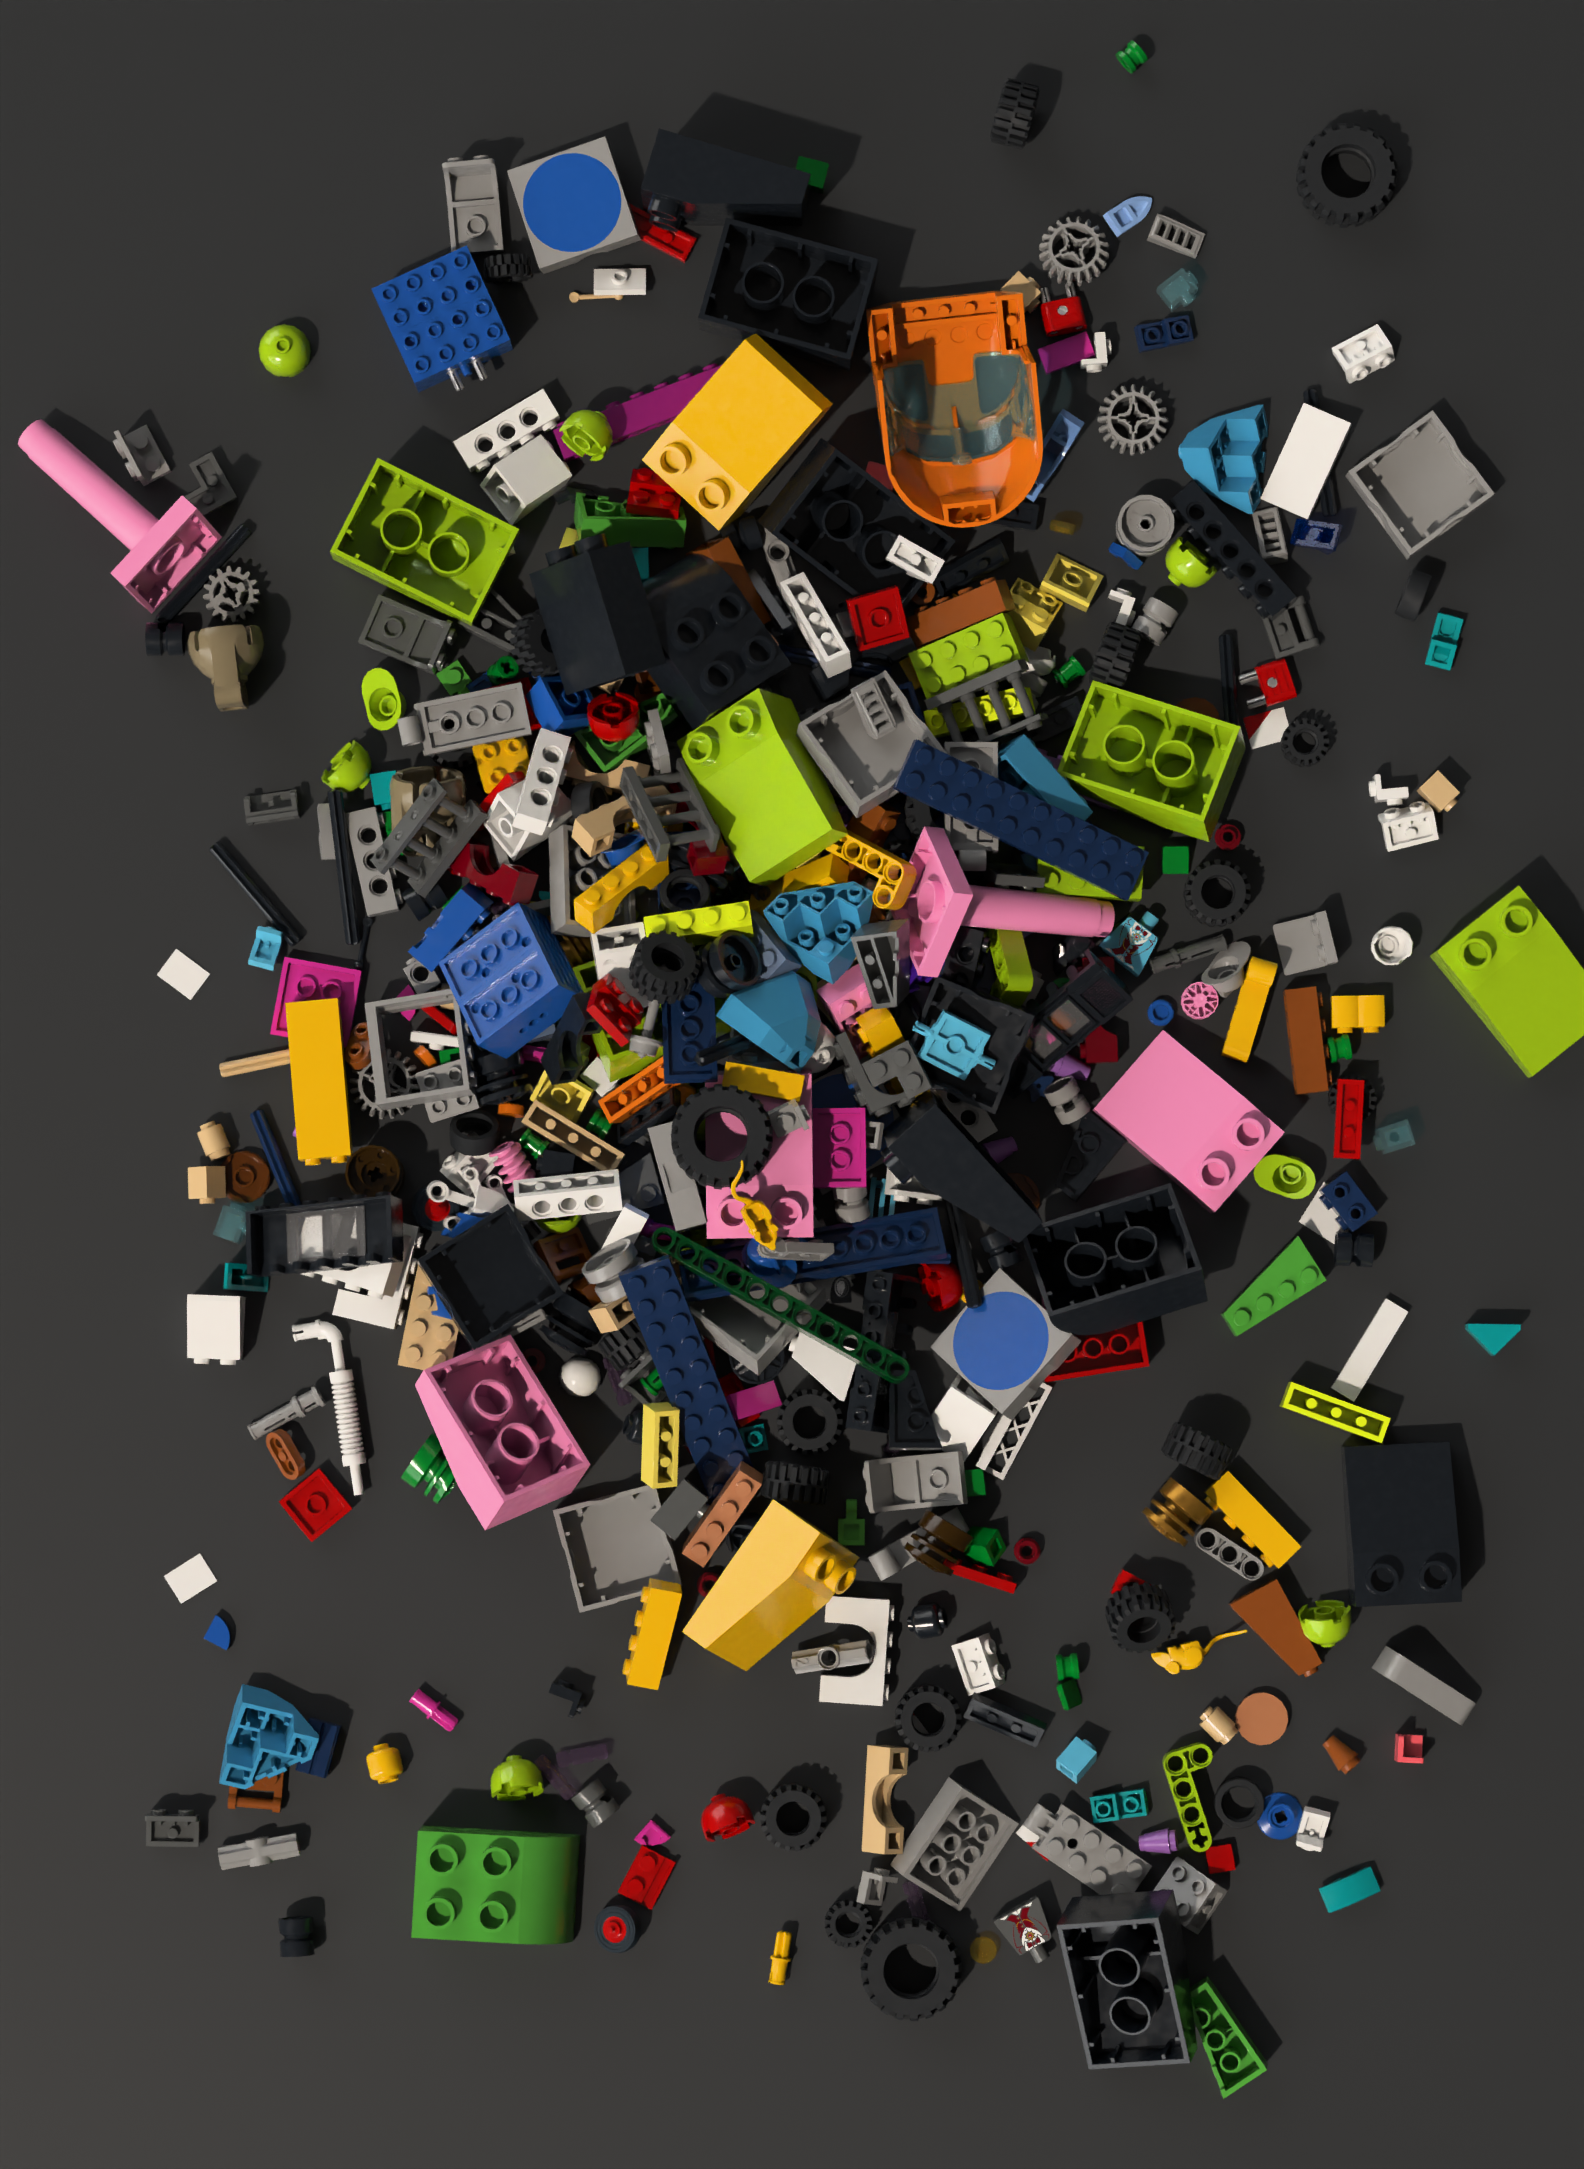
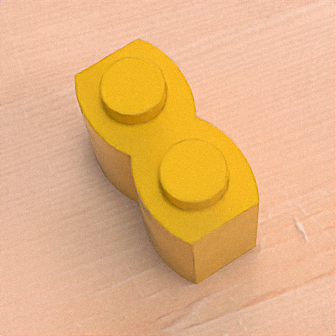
M1384 995L1330 997L1331 1029H1337V1034L1353 1033V1028H1363V1033H1379V1028L1385 1027Z

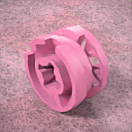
M1203 982L1191 984L1184 990L1181 996L1182 1010L1193 1019L1201 1020L1208 1018L1215 1012L1218 1006L1216 990L1211 985H1206Z

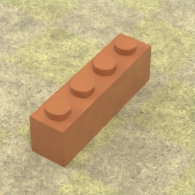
M741 1461L684 1542L682 1554L704 1568L761 1487L763 1474Z

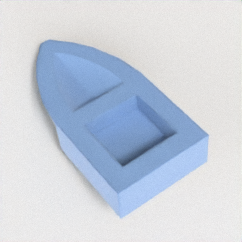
M1146 196L1129 198L1103 215L1116 237L1125 233L1145 218L1151 208L1152 198Z

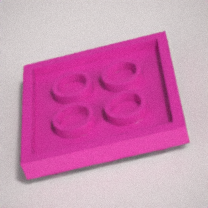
M284 957L270 1034L288 1038L285 1003L338 998L341 1007L344 1048H346L352 1031L362 971Z

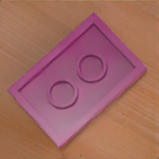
M812 1108L813 1188H866L865 1108Z

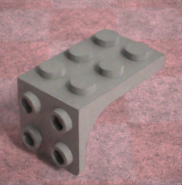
M488 155L475 156L473 160L463 161V158L459 157L447 159V162L442 163L447 196L451 252L466 245L470 254L504 252L498 177L494 159L489 158Z
M658 709L647 711L649 721L644 722L648 756L653 764V775L673 773L677 758L682 757L683 761L684 758L677 742L665 739ZM669 784L663 785L668 790Z
M963 1451L890 1457L864 1462L863 1478L866 1481L867 1489L865 1502L870 1513L968 1504Z

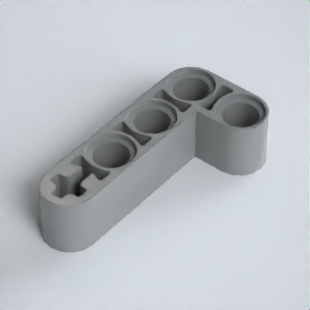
M958 1507L940 1516L964 1532L970 1530ZM919 1527L868 1556L880 1581L916 1561L904 1549V1546L908 1542L918 1548L920 1542L913 1539L911 1535L915 1533L924 1537L927 1533L925 1530Z
M1387 1646L1384 1647L1372 1666V1669L1461 1726H1463L1476 1703Z

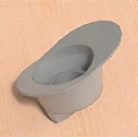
M1239 941L1227 945V950L1220 951L1204 971L1201 977L1202 982L1206 985H1212L1220 996L1224 998L1228 997L1232 991L1238 989L1245 980L1244 965L1251 955L1249 944Z

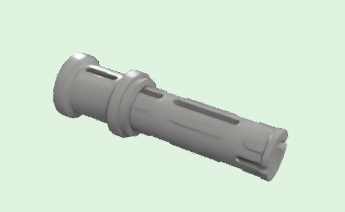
M311 1386V1390L299 1397H291L290 1403L247 1425L253 1439L257 1440L296 1417H305L307 1412L318 1406H325V1400L317 1386Z

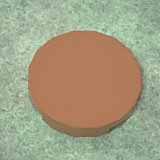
M1258 1692L1245 1697L1237 1706L1235 1722L1239 1733L1247 1741L1257 1745H1267L1280 1739L1286 1731L1288 1715L1282 1701L1269 1693Z

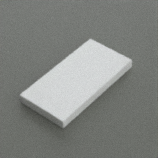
M1303 403L1260 499L1309 520L1352 424Z

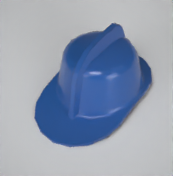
M639 828L619 839L613 840L612 847L601 852L605 853L612 869L644 846L645 838L641 829Z
M751 1238L742 1250V1261L753 1275L778 1289L790 1285L797 1274L796 1261L759 1256L757 1247L760 1243Z

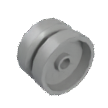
M1153 495L1136 496L1128 500L1120 510L1115 524L1116 537L1120 545L1129 549L1134 555L1150 557L1161 552L1169 543L1174 530V515L1170 507L1162 499ZM1142 522H1147V527L1149 528L1143 529L1141 527Z
M624 1238L607 1245L594 1254L582 1268V1273L588 1282L596 1284L595 1292L603 1303L613 1302L626 1296L619 1278V1272L646 1263L643 1258L636 1257L638 1252L630 1239Z

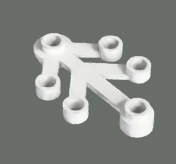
M472 1166L464 1167L461 1176L469 1183L474 1194L477 1187L481 1186L478 1179V1171ZM468 1170L474 1171V1176L471 1179L466 1178ZM495 1174L489 1175L485 1181L486 1186L507 1198L502 1187V1179ZM493 1178L498 1179L496 1187L490 1186V1181ZM440 1180L432 1181L427 1186V1195L434 1202L448 1200L466 1207L473 1208L475 1198L450 1190ZM435 1186H440L441 1192L438 1195H433L432 1190ZM511 1203L514 1214L517 1217L515 1204ZM447 1216L443 1221L444 1227L451 1231L453 1228L448 1227V1222L451 1219H455L457 1224L461 1220L458 1216Z

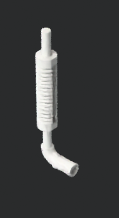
M320 1319L311 1323L292 1325V1332L304 1331L303 1333L293 1334L295 1342L317 1337L318 1340L327 1339L328 1342H331L335 1372L329 1373L330 1382L333 1384L331 1389H334L332 1394H335L333 1399H336L333 1403L337 1404L334 1408L337 1409L335 1413L338 1414L336 1418L339 1419L336 1422L339 1424L337 1428L340 1429L338 1433L341 1434L339 1435L341 1439L339 1442L342 1444L340 1448L343 1449L341 1453L344 1454L342 1455L343 1467L350 1466L354 1496L364 1494L360 1464L366 1463L365 1452H362L364 1447H361L363 1445V1442H361L363 1438L360 1437L362 1432H359L361 1427H358L360 1422H357L360 1418L356 1417L359 1413L356 1412L358 1408L355 1407L357 1403L354 1402L357 1399L354 1397L356 1393L353 1392L355 1388L352 1387L354 1386L352 1382L354 1380L352 1369H345L341 1340H344L342 1334L335 1325L320 1321Z

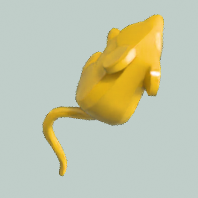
M741 1160L740 1170L731 1184L732 1196L737 1201L745 1203L740 1212L749 1228L748 1232L754 1236L757 1242L768 1247L770 1250H775L778 1227L773 1223L769 1209L761 1200H751L736 1193V1185L744 1170V1162Z
M1247 1630L1218 1635L1204 1649L1197 1640L1181 1643L1180 1647L1175 1645L1166 1647L1167 1652L1151 1653V1657L1169 1673L1178 1674L1180 1669L1191 1670L1197 1668L1203 1662L1205 1655L1213 1644L1218 1640L1246 1633Z

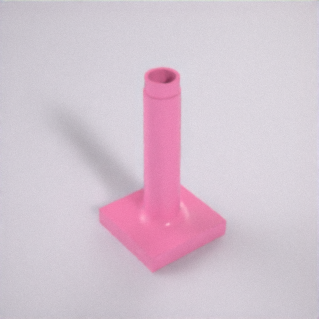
M42 419L31 423L19 438L18 445L29 458L130 550L111 574L151 614L222 538L200 511L184 496H181L158 520L60 432Z
M924 826L909 861L915 867L917 876L908 898L901 909L890 910L894 920L910 918V957L918 976L928 977L939 976L960 926L1082 937H1107L1113 929L1115 920L1114 907L1110 901L969 885L944 828Z

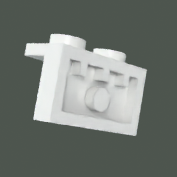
M1378 324L1332 347L1333 355L1343 368L1349 384L1356 380H1362L1368 374L1380 368L1387 367L1395 360L1392 345Z
M1418 801L1411 803L1409 807L1401 809L1389 808L1384 813L1378 814L1388 852L1439 839L1434 811L1428 802Z
M473 1132V1133H472L471 1135H469V1136H479V1135L476 1134L475 1132ZM456 1151L454 1155H450L445 1159L440 1172L467 1196H470L472 1190L469 1183L461 1176L463 1168L466 1166L476 1168L479 1174L478 1179L481 1183L495 1167L493 1162L498 1159V1156L489 1157V1153L480 1156H469ZM473 1170L466 1172L467 1179H471L474 1176Z
M887 1168L884 1194L893 1195V1201L909 1202V1198H916L917 1204L932 1205L933 1201H942V1197L925 1188L914 1176L905 1184H902Z
M989 1633L951 1646L968 1696L973 1695V1693L996 1688L1005 1683V1671L1003 1666L999 1664L996 1655V1644L991 1639Z

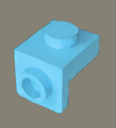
M258 926L248 965L274 971L282 947L283 932L269 926Z

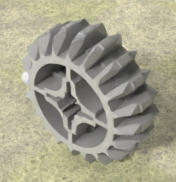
M1068 216L1066 224L1058 220L1056 221L1057 228L1049 226V234H1043L1042 236L1044 243L1039 244V250L1042 252L1039 254V260L1044 261L1042 264L1043 270H1050L1048 274L1050 278L1058 275L1057 282L1059 284L1066 279L1067 286L1070 287L1072 281H1077V285L1080 287L1082 279L1090 283L1092 282V275L1099 277V269L1106 268L1104 260L1109 259V253L1106 251L1109 249V243L1103 242L1106 239L1105 233H1099L1100 227L1098 225L1090 228L1091 221L1089 219L1085 224H1082L1080 217L1076 218V222H1071V218ZM1073 235L1081 236V237H1084V238H1082V239H1077V238L1073 237ZM1060 239H1063L1064 248L1059 250V254L1054 256L1053 248ZM1094 248L1095 256L1086 265L1084 255ZM1071 264L1075 266V268L1066 267L1064 265Z
M1134 384L1131 385L1130 392L1128 393L1126 387L1121 386V395L1113 390L1111 396L1114 400L1105 397L1103 402L1108 407L1100 406L1099 412L1106 415L1097 418V422L1105 424L1099 427V432H1108L1103 437V441L1107 442L1113 439L1114 441L1110 446L1111 449H1115L1117 444L1121 445L1120 454L1125 452L1126 447L1130 448L1129 453L1131 456L1135 454V448L1137 447L1140 454H1144L1145 444L1150 450L1154 449L1155 446L1152 440L1158 443L1162 440L1161 436L1157 433H1166L1167 429L1160 424L1168 423V418L1160 417V415L1165 414L1167 409L1166 407L1157 408L1162 403V399L1158 398L1153 401L1154 391H1151L1148 396L1144 395L1145 386L1141 387L1140 393L1135 392L1136 386ZM1129 401L1127 412L1118 414V416H1111L1113 410L1119 404ZM1137 401L1145 404L1153 416L1141 413L1138 409ZM1132 408L1133 415L1139 419L1136 421L1133 432L1132 425L1129 424L1130 421H1126L1131 415ZM1112 424L1124 427L1127 430L1128 439L1120 436ZM1154 424L1152 431L1147 436L1136 440L1137 430L1140 427Z
M386 1049L387 1063H390L388 1067V1074H390L389 1082L392 1086L398 1088L397 1090L390 1088L391 1093L407 1095L413 1094V1089L420 1090L418 1084H413V1081L417 1080L416 1076L411 1075V1072L417 1069L416 1065H411L407 1068L406 1065L410 1061L409 1057L399 1061L401 1052L397 1051L394 1058H392L391 1049ZM372 1061L361 1071L352 1070L359 1077L358 1079H350V1083L358 1084V1087L352 1088L350 1092L352 1094H360V1096L354 1099V1102L356 1104L362 1101L365 1102L360 1108L363 1112L370 1106L369 1116L374 1117L378 1110L380 1111L379 1118L382 1120L385 1118V1112L388 1111L391 1119L395 1118L394 1110L396 1109L400 1115L405 1114L402 1107L382 1110L377 1106L376 1095L373 1102L367 1097L364 1081L367 1080L374 1084L373 1074L369 1073V1070L372 1068ZM397 1066L403 1070L406 1076V1089L395 1083L394 1077Z

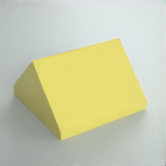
M1057 553L1040 585V590L1087 612L1104 576Z
M544 1070L529 1100L533 1102L534 1100L539 1101L576 1124L595 1091L577 1079L575 1082L552 1085Z

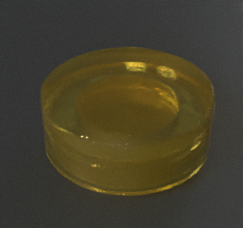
M1051 520L1049 529L1073 536L1076 525Z
M980 1936L972 1941L970 1953L976 1962L982 1964L989 1963L996 1956V1945L991 1938Z

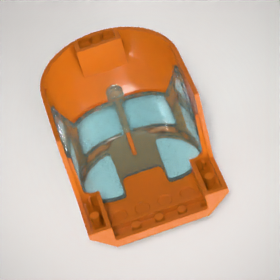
M987 291L890 302L866 309L872 374L886 468L893 487L900 498L914 512L925 519L949 527L966 528L981 526L1010 513L1025 499L1032 489L1039 474L1043 456L1036 362L1027 346L1023 293Z

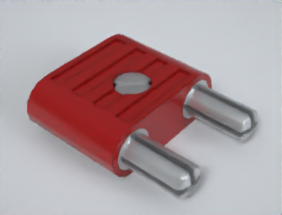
M1073 282L1070 288L1067 286V283L1065 284L1068 298L1051 301L1047 287H1044V291L1043 288L1039 290L1042 300L1040 310L1048 337L1078 332L1087 328L1081 298L1076 296Z
M1284 658L1254 667V671L1238 677L1241 680L1239 681L1240 684L1254 680L1258 681L1262 696L1247 700L1249 709L1264 704L1268 707L1297 697Z

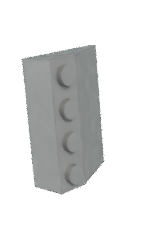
M563 824L549 834L551 934L569 937H590V931L575 921L574 899L613 869L605 853H598L590 857L571 837L573 826ZM614 833L613 840L619 839L627 834ZM635 889L622 899L615 911L613 920L603 928L636 923Z
M948 1777L904 1843L903 1854H897L890 1865L908 1880L958 1911H961L1019 1823Z

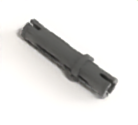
M1219 934L1213 938L1177 950L1175 948L1169 949L1168 953L1149 958V967L1153 975L1173 967L1178 969L1187 962L1227 950V944L1223 934Z

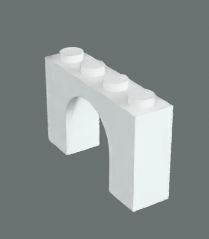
M340 1214L332 1215L334 1255L335 1241L343 1219V1215ZM322 1216L306 1218L299 1239L300 1259L324 1256ZM403 1234V1262L369 1265L350 1271L338 1269L302 1273V1275L314 1278L315 1273L323 1275L321 1281L337 1285L339 1280L346 1283L344 1288L360 1292V1289L364 1288L369 1290L367 1295L378 1299H383L384 1295L393 1297L412 1237Z
M356 1220L351 1238L357 1239ZM403 1223V1234L411 1236L412 1239L394 1296L384 1295L383 1299H378L338 1289L332 1315L395 1330L397 1325H402L405 1310L401 1309L403 1299L408 1300L411 1285L407 1284L409 1273L414 1274L417 1259L413 1258L415 1248L420 1249L424 1235L419 1233L420 1227Z
M833 1595L826 1604L825 1622L854 1624L864 1628L874 1640L875 1655L870 1666L857 1675L821 1674L819 1702L883 1706V1700H888L889 1685L884 1684L885 1674H890L891 1658H886V1648H892L893 1632L888 1631V1621L894 1620V1605H889V1599Z

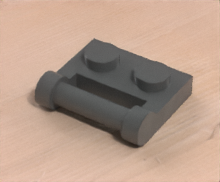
M1304 596L1296 597V602L1273 622L1268 617L1262 618L1276 660L1320 646L1319 639L1315 638L1304 606L1306 604ZM1289 609H1295L1305 638L1304 642H1298L1288 613Z

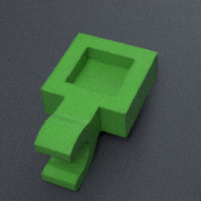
M458 660L436 674L450 696H454L457 693L459 695L470 693L466 686L472 680Z
M846 1499V1518H838V1542L841 1545H865V1518H857V1499Z

